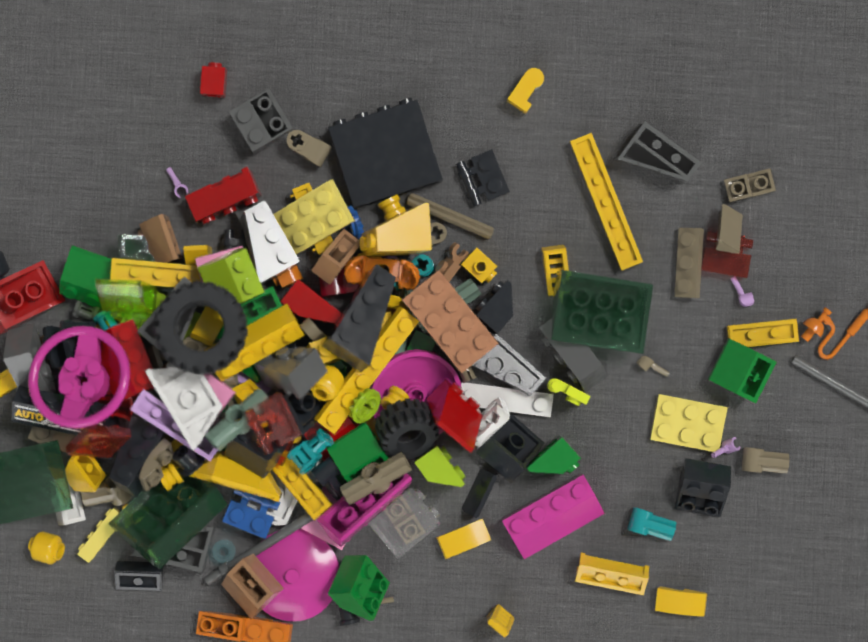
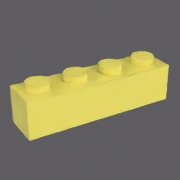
M116 507L110 508L106 512L105 516L107 517L104 521H99L96 525L97 530L95 532L92 531L87 537L89 540L86 544L82 543L78 548V555L86 562L90 563L123 522L124 515Z

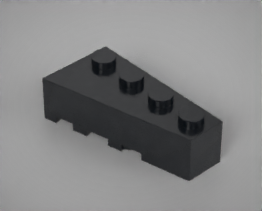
M378 264L367 272L322 345L359 372L364 371L371 364L396 279L395 276Z
M133 412L109 478L118 488L137 498L143 489L139 476L146 459L164 438L171 444L175 438Z

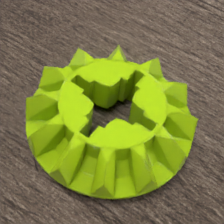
M366 388L363 393L359 392L358 397L353 399L354 403L349 407L351 410L349 416L356 423L368 421L379 408L381 402L380 393L374 388Z

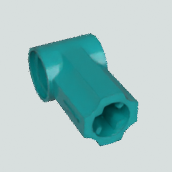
M633 507L627 530L643 535L650 534L671 541L677 522L653 515L650 511Z

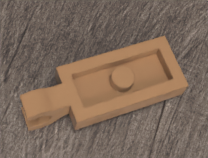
M456 242L449 248L450 257L440 261L435 268V273L440 270L448 282L460 269L461 266L459 264L469 254V252L463 249L457 255L456 251L460 245Z

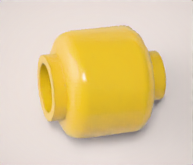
M325 366L328 372L311 388L313 395L319 400L335 399L344 384L342 373L334 366Z
M41 531L30 539L28 550L33 560L52 565L63 557L65 545L62 543L60 536Z

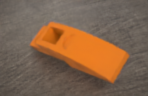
M199 611L196 634L239 642H291L293 624L260 617L251 619L249 616Z

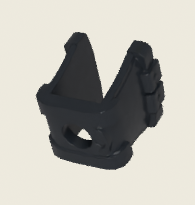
M63 320L60 321V327H44V338L42 341L44 343L54 334L70 327L90 326L96 328L94 321L74 322ZM79 336L70 337L59 342L48 352L46 358L50 360L53 369L62 367L68 358H74Z

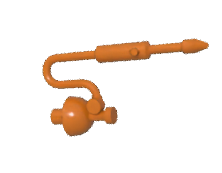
M826 307L822 309L823 312L817 319L809 318L803 322L808 328L801 337L809 342L814 334L822 337L824 333L822 322L829 325L831 330L820 343L818 354L823 359H831L850 336H854L868 319V308L863 309L846 330L847 334L829 355L823 354L822 349L835 333V325L829 317L832 312Z

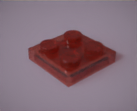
M98 424L87 426L66 446L67 455L110 458L131 438L130 428H120L117 425L109 427L99 426Z

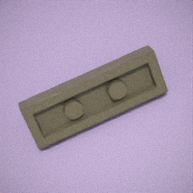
M679 228L675 297L700 298L704 229Z

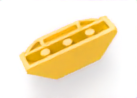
M221 450L215 453L211 461L205 458L203 465L190 475L193 478L279 502L281 490L271 472L265 478H262L226 456L225 451Z

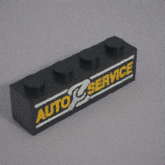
M19 386L12 403L11 422L104 441L109 428L110 416L98 424L85 428L61 427L47 420L37 410L28 387ZM39 390L46 406L60 416L65 395ZM93 402V405L89 407L83 418L98 413L108 404Z

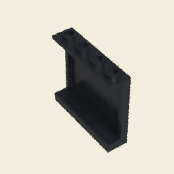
M407 98L399 101V106L390 108V105H385L377 108L376 113L368 115V112H363L355 115L354 120L346 122V119L337 120L332 123V127H329L354 209L443 181L418 100L413 101L412 98Z

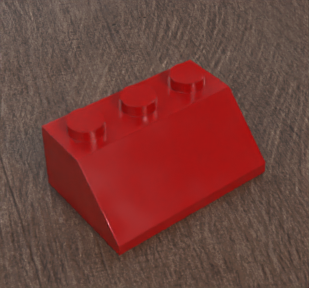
M131 319L105 330V332L112 335L121 344L129 361L130 381L123 401L140 395L143 389L147 392L155 389L145 372L148 369L154 368L142 337L138 332L135 320ZM100 340L101 364L106 369L107 374H109V386L114 396L120 382V365L112 348Z

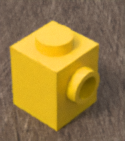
M478 248L461 264L481 284L484 281L489 283L497 274L495 271L497 265Z

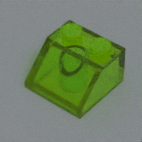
M96 279L95 284L102 311L111 313L110 317L125 318V314H133V318L147 319V315H152L156 310L157 287L139 280Z

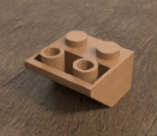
M254 553L243 558L226 575L221 584L251 619L284 589Z

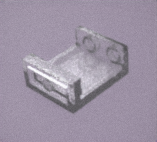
M412 486L407 488V491L368 523L397 559L441 524L438 519L441 516L433 505L431 507L427 506L423 501L426 499V496L418 487L415 490Z

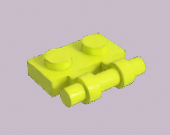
M550 379L547 383L549 391L554 393L561 391L567 395V401L577 406H580L581 403L587 404L591 397L559 379Z

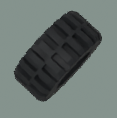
M193 281L191 284L185 283L180 285V288L175 291L169 292L167 294L168 297L161 301L159 311L155 314L154 335L162 355L174 366L187 373L197 375L212 374L227 368L232 361L239 357V353L246 344L245 340L248 334L247 318L236 297L224 287L208 281L207 283L201 281ZM195 306L213 308L220 314L224 324L221 340L213 348L204 351H197L187 347L182 342L178 332V325L182 315Z

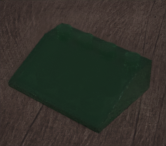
M566 270L557 271L553 294L551 340L644 354L653 284Z
M58 440L0 453V524L73 509Z
M182 476L184 482L174 484L172 489L167 491L160 481L147 492L145 490L141 492L137 498L108 524L147 561L161 569L228 505L217 487L210 482L190 476Z

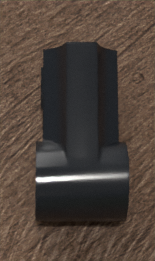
M329 456L313 468L311 472L323 487L326 486L331 495L338 501L344 496L340 487L348 482Z

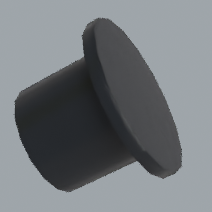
M186 445L178 447L172 455V459L179 466V473L183 477L192 475L205 461L203 456L194 452Z

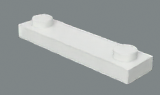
M461 382L462 389L464 390L462 394L467 398L473 397L480 404L479 408L486 409L500 397L505 401L509 412L551 417L554 394L534 392L531 396H528L517 389Z

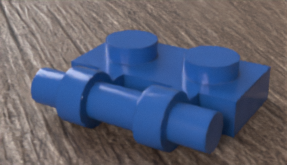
M235 489L234 494L242 496L240 502L230 501L222 522L266 539L275 518L267 514V510L271 508L277 511L281 502ZM249 500L261 504L260 510L247 506Z

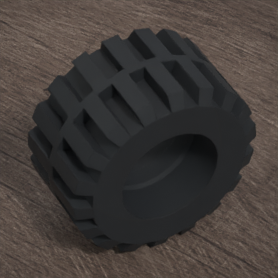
M410 398L404 401H395V404H389L386 406V410L380 412V416L376 418L375 429L385 454L393 457L403 452L406 459L413 460L415 457L423 456L425 452L428 453L431 447L437 443L436 440L439 439V429L430 407L424 401L420 402L419 399L410 400Z

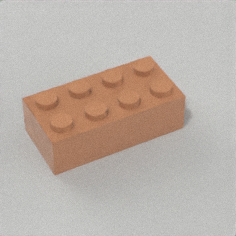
M440 270L402 299L461 373L498 345V342Z

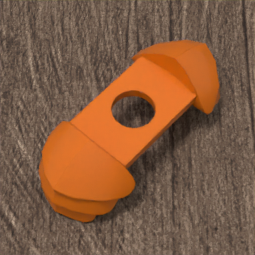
M361 255L349 260L344 269L347 282L352 284H361L367 272L376 264H385L389 267V273L396 277L395 282H398L400 289L414 290L420 279L418 268L413 263L404 259L394 260Z

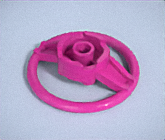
M90 326L70 327L51 336L35 354L28 376L30 396L37 410L47 420L56 425L66 428L93 426L108 418L123 401L129 386L130 366L123 347L109 333ZM79 336L74 358L70 357L65 361L59 374V390L65 395L59 416L50 410L42 400L38 388V374L45 356L55 345L67 338ZM100 340H102L112 348L118 358L120 382L116 394L105 408L92 416L83 418L89 407L93 405V402L104 397L109 389L110 377L101 364ZM83 377H87V378H88L87 383H86V382H83V385H82V384L80 383L81 380H82V378H83Z

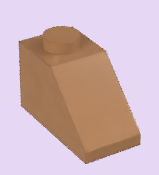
M343 229L325 250L311 271L328 284H331L360 247V240Z

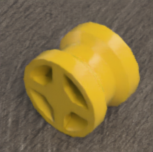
M399 195L392 196L378 204L379 209L384 212L385 221L406 211L405 207L401 206L399 202Z
M391 386L388 389V395L381 399L380 404L386 410V406L389 404H395V401L398 400L404 401L409 396L401 388Z
M173 462L169 463L167 468L162 470L164 477L161 478V482L167 491L171 490L174 484L184 482Z

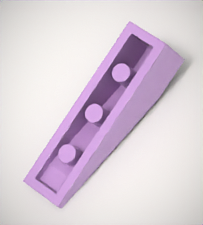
M143 389L130 410L191 449L164 402ZM205 436L197 449L194 450L209 461L217 452Z

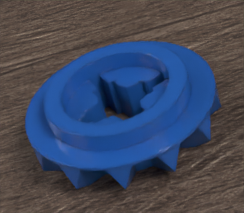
M347 206L354 222L342 229H345L360 240L364 232L362 229L364 225L361 223L358 212L352 206Z

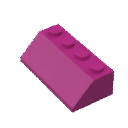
M406 473L393 480L385 492L381 494H374L372 492L351 505L348 504L343 496L322 514L317 521L327 535L342 547L397 496L402 494L410 486L412 478Z
M581 473L503 517L501 520L522 557L526 559L605 513L585 476Z

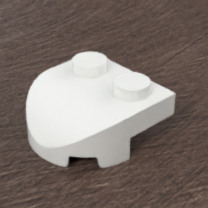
M500 397L481 413L482 419L475 443L478 448L510 418L507 405Z

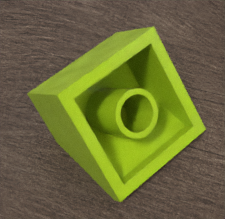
M237 248L197 267L203 282L207 283L208 281L224 287L236 297L239 303L264 293V289L245 248Z

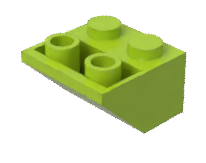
M436 444L428 453L425 452L423 456L418 457L414 462L428 482L457 487L465 485L463 480L466 477L458 465L453 467L449 461L452 456L445 446L440 448Z

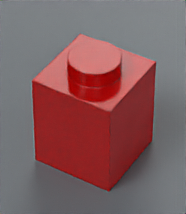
M209 62L208 66H202L200 94L205 97L225 98L227 69L222 67L221 63Z

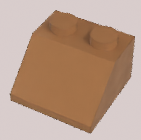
M160 214L139 224L141 230H138L140 241L142 244L146 243L148 252L145 253L147 261L172 264L183 261L168 216Z

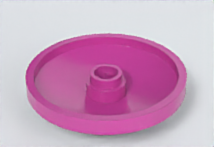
M407 350L391 358L370 386V389L374 388L378 391L382 399L388 395V389L391 386H397L408 394L410 400L419 399L420 402L424 401L429 406L427 398L445 379L451 384L455 382L461 388L462 386L454 368L440 355L427 350ZM381 404L374 415L375 420L380 416V412L385 410ZM437 425L439 429L438 433L441 434L444 430L439 425Z
M300 528L256 556L284 588L263 609L270 616L284 621H302L316 616L332 601L328 592L338 572L339 563L334 550L326 541ZM275 531V532L269 534V535L267 536V538L270 537L271 535H273L274 533L278 532V531Z

